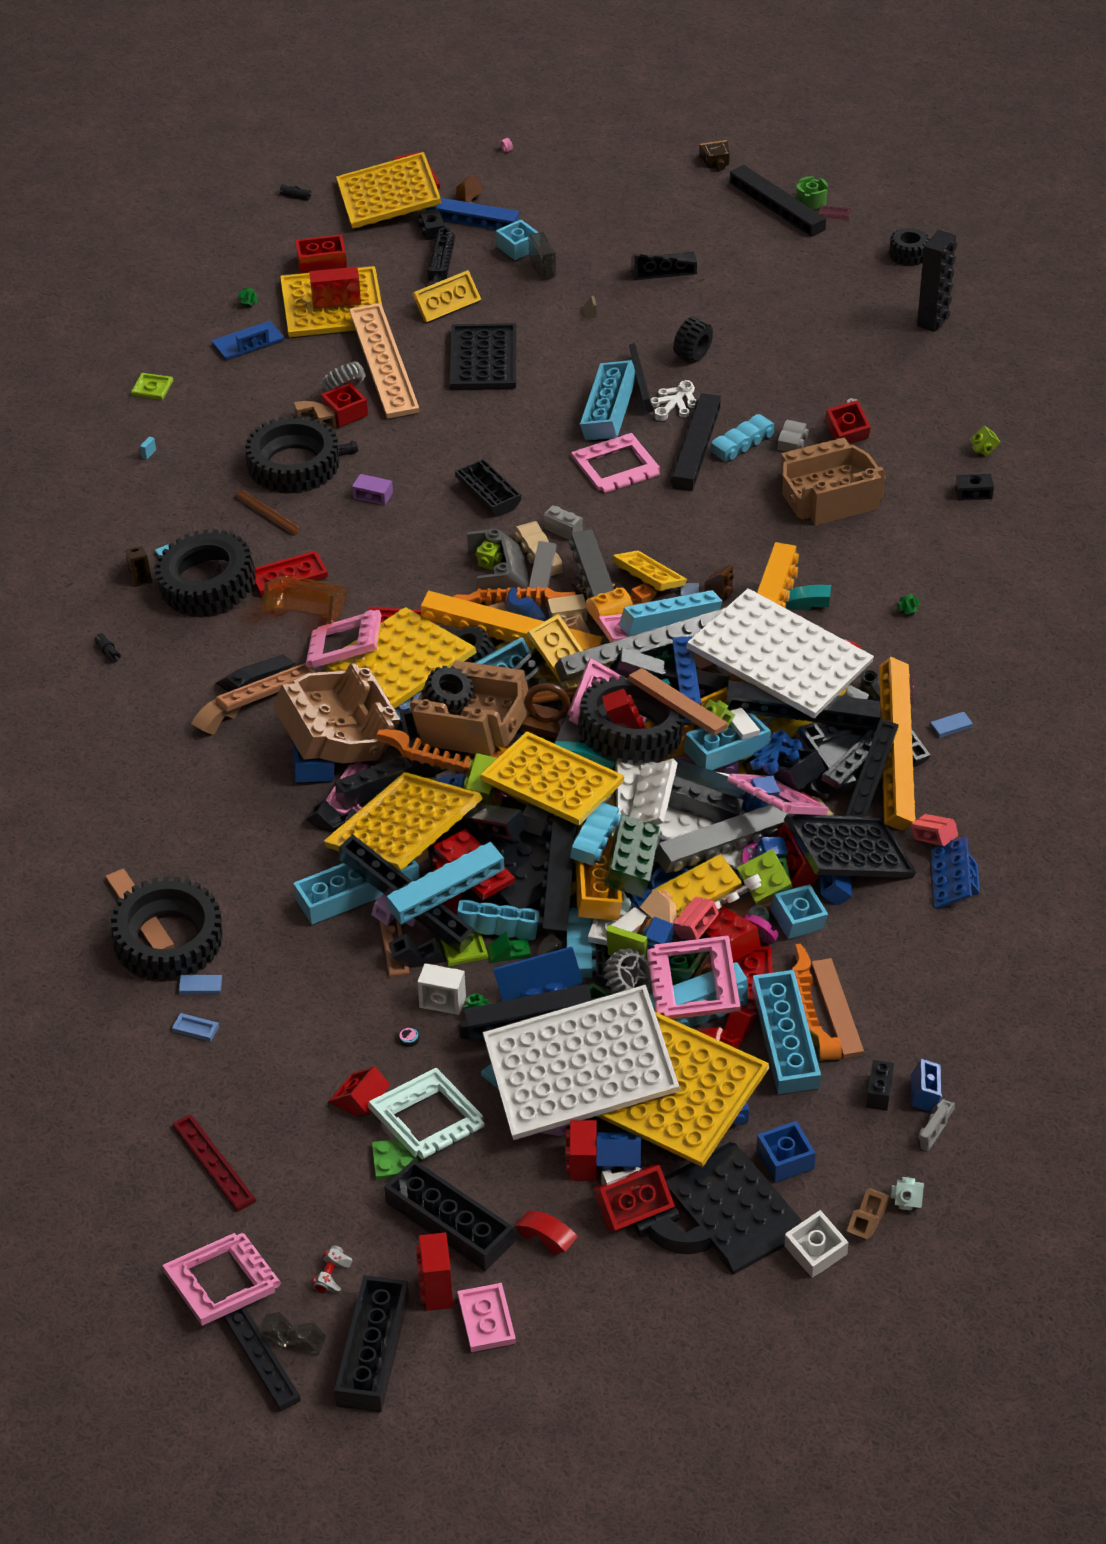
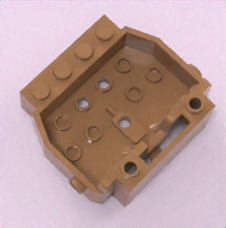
M845 438L781 453L782 495L797 517L803 520L811 518L813 523L818 525L879 509L880 500L883 499L884 481L886 480L885 471L882 467L877 466L870 454L855 445H849Z
M455 660L452 666L456 670H462V673H466L468 679L472 680L471 685L474 686L473 695L468 706L464 707L460 716L449 714L444 703L431 702L427 699L422 700V693L418 699H413L410 703V708L422 746L429 744L430 747L492 756L497 746L505 747L511 743L526 717L525 696L529 690L524 670ZM443 690L446 693L452 694L450 691Z
M356 663L349 664L346 671L307 673L294 680L293 684H282L273 705L303 759L321 758L338 763L376 761L382 757L383 753H386L389 747L388 744L377 742L378 730H396L401 720L370 669L358 668Z

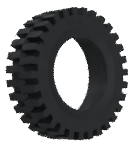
M293 415L288 416V419L278 417L279 421L271 419L270 424L264 422L262 423V428L258 426L255 428V432L252 431L250 433V437L247 438V443L245 444L248 473L251 475V479L255 480L256 484H261L264 489L269 486V491L274 492L275 489H278V493H283L284 490H287L288 494H292L293 490H297V493H302V489L311 491L312 486L317 489L320 487V483L326 484L327 479L331 480L333 474H336L337 469H339L340 460L336 433L332 431L330 426L327 427L325 422L320 424V420L316 418L312 421L311 417L308 416L306 419H302V416L297 415V419H293ZM291 448L305 449L316 455L315 458L307 462L294 465H284L270 461L271 457L276 453Z
M206 529L203 530L202 534H199V531H195L194 535L190 536L188 533L184 535L185 539L183 540L179 537L176 539L177 544L171 542L168 545L169 550L164 549L162 551L163 555H159V562L155 564L156 578L164 601H166L168 606L172 605V609L175 611L179 609L181 614H185L188 611L190 616H194L195 612H197L198 616H203L204 612H207L208 615H213L214 610L221 613L224 607L228 610L232 608V603L236 605L240 603L239 598L245 599L247 597L246 592L250 593L252 590L251 586L255 585L256 571L249 546L245 540L242 541L239 535L236 537L233 532L228 534L226 530H222L219 533L218 529H213L212 533H209V530ZM224 560L229 562L227 568L220 575L210 580L189 581L180 576L189 567L203 561Z
M619 676V680H616L615 677H609V682L606 679H602L600 684L595 682L592 687L589 686L586 692L584 691L580 704L578 733L581 735L582 741H586V745L589 748L593 747V751L596 753L602 751L601 756L603 757L611 755V760L617 761L618 758H621L624 763H627L628 760H633V764H638L639 760H642L643 763H649V759L656 762L659 761V756L662 759L667 758V754L671 755L674 753V749H678L682 739L685 717L634 685L628 679H625V676ZM624 689L627 695L631 694L639 715L648 718L656 726L647 729H631L608 721L606 718L609 716L606 712L602 696Z
M163 876V881L158 882V877L152 878L151 884H148L147 880L142 881L141 888L137 885L132 886V893L127 890L123 893L124 899H118L117 906H114L113 914H111L114 952H116L118 960H121V964L124 967L128 966L131 973L137 970L138 977L143 978L147 974L150 981H154L155 976L159 977V982H165V977H170L171 981H175L177 975H187L189 971L193 975L198 973V966L204 969L207 967V961L211 963L214 960V954H218L223 938L221 910L219 909L218 901L215 902L214 895H209V890L205 887L201 890V884L195 882L192 886L190 879H185L184 883H182L180 877H174V881H169V876ZM163 914L183 916L190 920L198 931V935L192 941L171 949L152 948L137 940L138 932L143 924L151 918Z

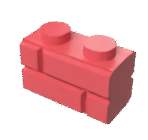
M924 814L919 820L911 824L914 839L920 842L945 846L950 840L958 836L956 823L950 818Z
M695 896L686 905L680 916L675 919L673 923L674 929L681 939H699L719 915V912L712 899H703Z

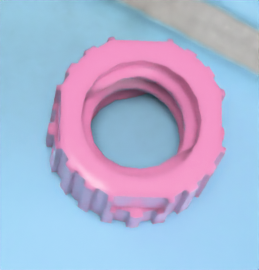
M509 138L500 141L501 149L504 152L513 150V145Z

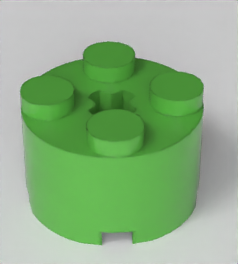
M812 176L800 179L796 188V199L813 210L826 206L827 182L822 178L816 180Z

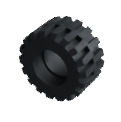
M916 228L896 230L890 237V259L893 262L897 261L899 265L902 263L903 266H907V264L910 266H914V264L920 265V262H923L924 245L930 240V237L924 231Z
M689 317L682 323L676 333L673 343L674 353L696 363L705 356L711 346L714 333L713 327L695 317Z
M478 626L464 627L454 634L476 648L477 653L464 662L474 663L496 651L494 644L483 628L481 629Z
M447 666L437 667L435 671L432 670L430 675H428L422 690V700L427 699L431 702L444 703L449 714L460 716L464 707H467L471 700L474 686L471 685L472 680L468 679V675L466 673L463 674L462 670H456L453 666L450 668ZM443 690L450 691L452 694L446 693Z

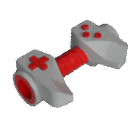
M334 1245L323 1254V1260L327 1262L324 1271L312 1279L315 1291L338 1293L341 1288L331 1276L334 1267L350 1268L352 1264V1258L343 1254L341 1247Z

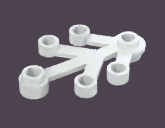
M685 380L680 382L678 387L660 389L658 391L660 398H651L653 407H657L661 403H669L665 407L655 409V419L658 421L666 420L668 413L676 404L679 408V415L681 417H688L689 409L686 408L682 398L686 396L688 400L687 406L695 408L696 399H694L692 394L695 390L693 383Z
M755 874L744 880L745 885L714 901L717 909L727 902L731 903L740 898V895L749 891L748 888L752 891L760 887L761 879L759 875Z

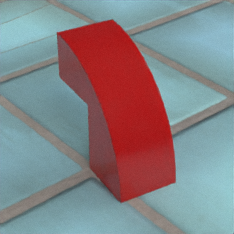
M740 1004V1011L730 1012L725 1029L721 1033L720 1041L738 1049L750 1033L758 1013Z
M527 1211L514 1226L526 1239L537 1236L555 1255L566 1252L578 1237L563 1222L540 1211Z

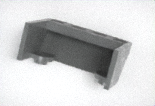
M498 529L467 532L468 555L476 554L477 548L484 541L501 545V551L504 552L506 563H500L494 567V574L477 576V590L478 588H481V590L491 588L493 590L497 588L507 589V587H514L515 589L517 587L521 589L529 587L530 581L519 544Z

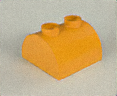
M616 588L586 600V609L596 623L600 616L622 614L624 607L633 605L628 592L624 588Z

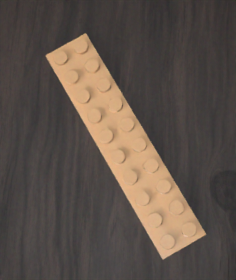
M381 303L349 309L386 418L419 413L417 400Z

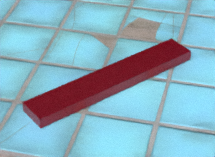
M191 1114L172 1123L175 1131L237 1212L256 1202V1198Z

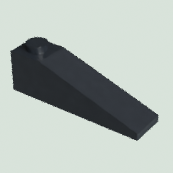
M280 655L239 668L218 680L216 684L225 691L230 692L288 670L295 665V662L285 655Z

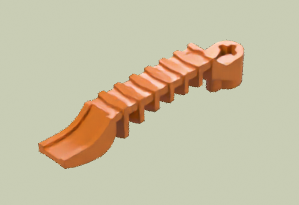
M517 587L518 591L516 593L518 599H523L526 596L530 599L533 598V601H535L539 608L541 601H545V606L548 608L547 599L575 595V592H555L548 587H527L526 589ZM478 588L477 591L469 595H454L453 597L477 604L485 603L486 606H490L494 602L496 604L505 602L510 588H497L493 590L491 588H487V590Z
M389 729L378 730L377 742L394 746L404 758H409L411 761H420L421 764L427 763L432 767L438 766L443 770L444 768L449 769L453 773L456 771L461 774L470 775L469 765L471 758L468 756L465 757L464 762L459 761L461 757L457 753L453 759L449 758L450 753L448 751H445L443 756H439L440 750L438 748L434 749L433 754L428 753L430 750L429 744H425L422 751L418 750L421 744L419 738H416L413 747L410 748L409 736L405 732ZM494 751L491 757L499 758L504 752Z
M795 944L797 964L792 970L795 972L812 1042L818 1047L819 1060H841L842 1052L839 1037L831 1038L822 1029V1026H819L818 1018L816 1017L811 997L813 978L809 970L811 966L810 957L801 944Z

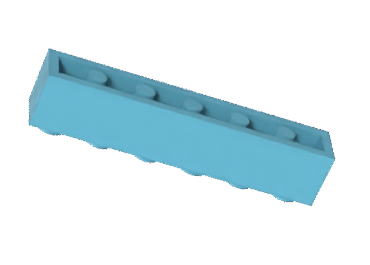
M711 590L627 606L623 609L619 626L628 636L641 634L720 610L722 600Z
M491 842L481 845L476 850L462 855L459 859L445 864L434 872H429L424 877L410 882L399 890L393 891L387 896L388 909L398 922L403 924L504 870V857Z

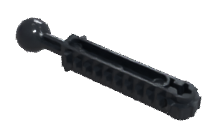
M444 227L439 229L435 236L433 253L427 269L428 280H431V282L427 283L425 287L447 279L455 242L454 232L450 228Z

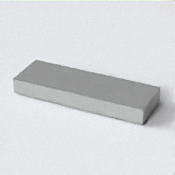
M538 541L529 584L530 588L548 587L557 547L555 543Z

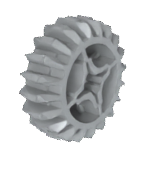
M349 362L330 371L322 379L321 384L325 392L347 383L357 387L366 375L359 362Z
M629 948L626 950L621 949L611 955L603 969L607 973L603 978L608 980L606 986L611 987L610 993L616 994L633 989L636 985H646L648 993H653L649 971L650 965L648 960L644 958L645 954L639 955L638 950L632 951ZM621 963H625L626 966L622 967Z

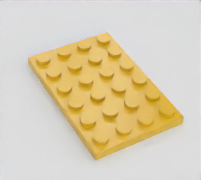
M526 732L481 773V780L579 826L624 782V775Z

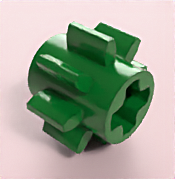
M245 287L242 291H238L237 299H239L241 305L252 306V303H257L258 295H256L254 289Z
M913 594L900 597V602L896 603L898 611H903L904 615L916 612L917 606H920L919 598H914Z
M472 994L465 1000L463 1008L487 1005L489 1002L488 999L483 998V995Z

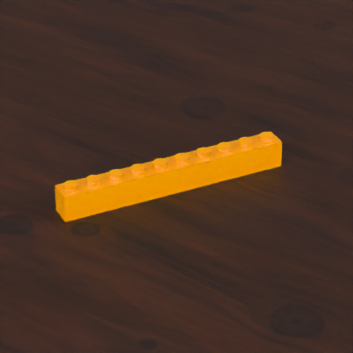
M432 591L427 592L421 604V616L429 621L460 629L478 626L481 629L483 628L489 637L508 642L523 637L530 648L534 644L527 635L528 631L544 622ZM568 628L583 651L602 645L603 637Z
M890 657L879 665L881 719L899 724V728L883 770L884 824L898 830H906L916 819L909 664Z

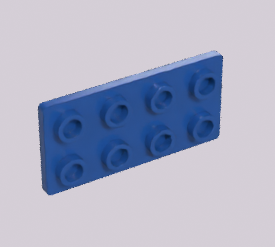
M267 321L214 339L212 344L224 359L227 360L284 340V336L271 321Z
M966 836L951 841L945 846L931 849L933 898L936 909L959 902L972 895L980 894L978 864L969 854Z
M567 947L493 969L502 1001L561 990L583 983L573 947Z

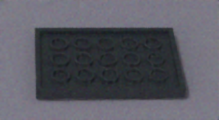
M516 323L452 324L450 389L516 388Z
M786 814L784 818L785 823L816 875L914 878L917 873L888 825L884 824V818Z

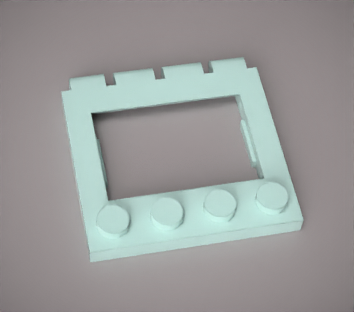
M437 1068L369 1101L368 1108L414 1157L419 1156L421 1159H425L436 1153V1151H440L453 1144V1142H457L470 1135V1133L485 1127L482 1121L483 1115ZM441 1091L466 1118L419 1142L411 1134V1130L398 1117L396 1118L394 1114Z

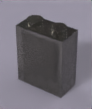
M544 232L529 234V261L540 280L556 278V252Z

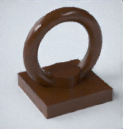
M541 683L530 688L525 696L526 717L522 723L521 730L556 739L561 729L563 718L570 709V699L567 693L559 686L550 683ZM540 691L554 692L563 702L562 709L557 710L533 704V697Z

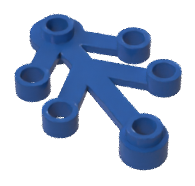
M784 730L773 733L771 735V743L753 753L755 759L750 762L752 769L758 770L763 767L767 774L777 772L779 766L777 760L780 753L787 755L789 760L799 757L798 750L802 748L800 740L790 739Z

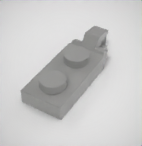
M945 1099L939 1102L935 1114H931L927 1126L919 1132L918 1139L920 1140L921 1149L925 1151L930 1150L954 1111L955 1103Z

